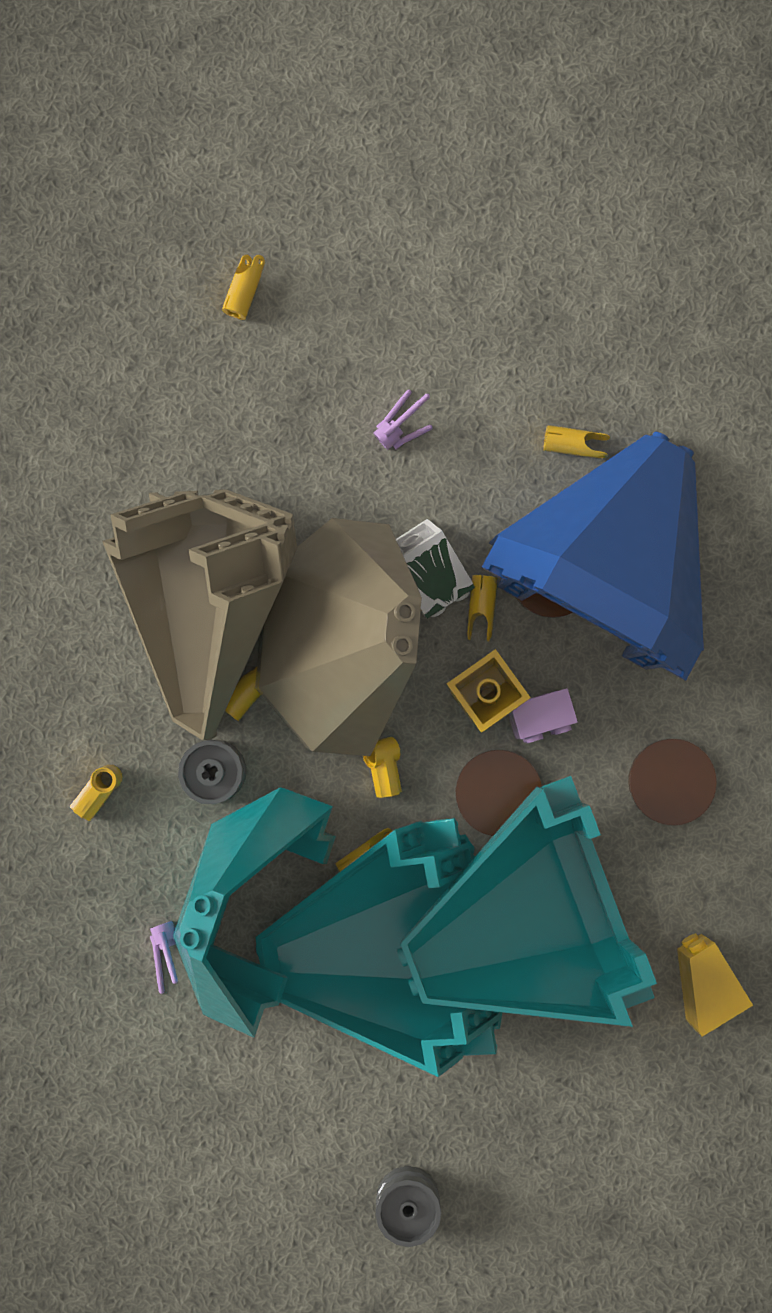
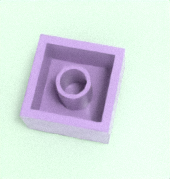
M568 688L530 698L508 714L515 739H523L524 743L543 739L542 733L550 731L551 735L572 730L571 724L578 723Z

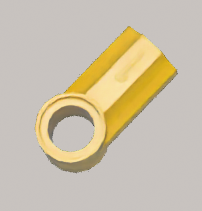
M394 737L380 739L371 756H363L366 765L371 768L376 797H392L402 792L396 763L400 759V747Z
M106 765L96 769L92 773L89 782L70 807L74 813L81 818L91 821L112 792L120 786L122 782L121 770L114 765ZM102 772H108L112 776L111 786H106L102 783Z

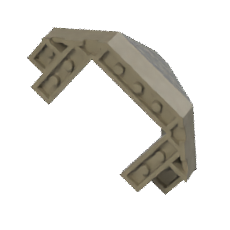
M226 489L214 490L213 494L200 496L198 491H177L169 497L160 495L158 492L149 493V503L110 514L114 537L102 542L172 721L203 741L211 740L217 736L218 725L297 550L294 517L289 512Z
M331 518L297 546L284 581L260 632L255 689L296 735L302 745L307 749H311L312 752L371 756L416 666L422 597L389 524Z

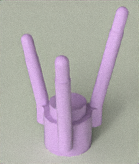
M407 390L384 420L376 426L378 429L373 434L387 450L392 446L397 450L404 443L432 430V425H427L400 438L403 432L399 426L430 398L429 394H425L394 422L392 418L412 393L411 390Z
M173 921L150 928L152 933L150 939L153 945L160 994H163L165 991L160 950L163 949L172 983L176 984L178 982L169 949L170 946L176 944L173 938L176 928Z

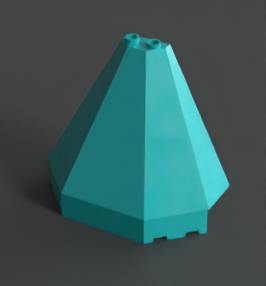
M571 776L542 787H536L401 940V948L397 949L402 966H409L413 977L408 978V982L413 996L419 995L422 1004L633 1027L626 1009L655 998L651 986L657 984L646 953L628 937L592 838L601 835L590 805L581 802Z
M280 787L211 824L173 934L203 1015L255 1038L264 1009L279 1006L288 980L287 976L214 945L230 895L284 850L321 864H327L336 836L324 831L333 806Z
M455 818L429 822L418 821L395 829L255 937L256 953L259 957L260 965L288 977L280 1003L437 1077H440L463 1059V1056L496 1054L498 1045L496 1044L494 1030L500 1029L503 1013L422 1004L420 996L414 997L408 978L413 976L409 966H402L397 949L401 948V940L475 857V847L466 834H459L458 822Z

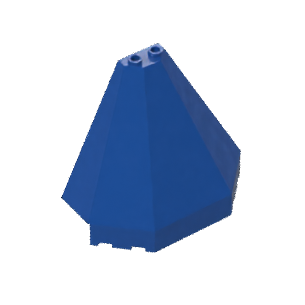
M654 432L652 436L644 435L497 534L489 542L493 547L482 568L500 577L501 580L497 587L512 596L524 600L535 593H539L631 644L626 646L622 657L646 670L663 668L686 681L700 653L704 651L695 462L692 459L694 452L685 446L672 444L669 442V438L660 432Z

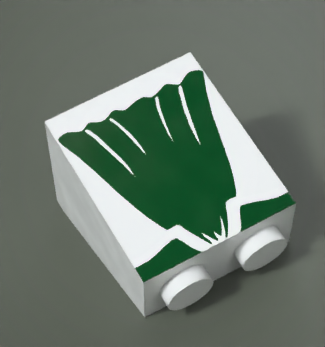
M428 519L396 539L421 594V613L427 619L440 615L445 611L446 606L454 601L457 602L465 599L470 594V591L475 588L443 531Z

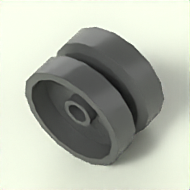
M205 740L194 744L184 753L179 763L178 778L182 789L191 799L201 804L214 805L232 798L241 790L246 780L247 767L243 755L234 745L223 740ZM216 766L218 771L215 773V777L210 775L209 769Z
M411 1166L396 1168L385 1175L379 1184L375 1214L378 1227L385 1238L396 1245L412 1247L421 1245L429 1240L438 1229L441 1218L438 1187L432 1177L422 1169Z

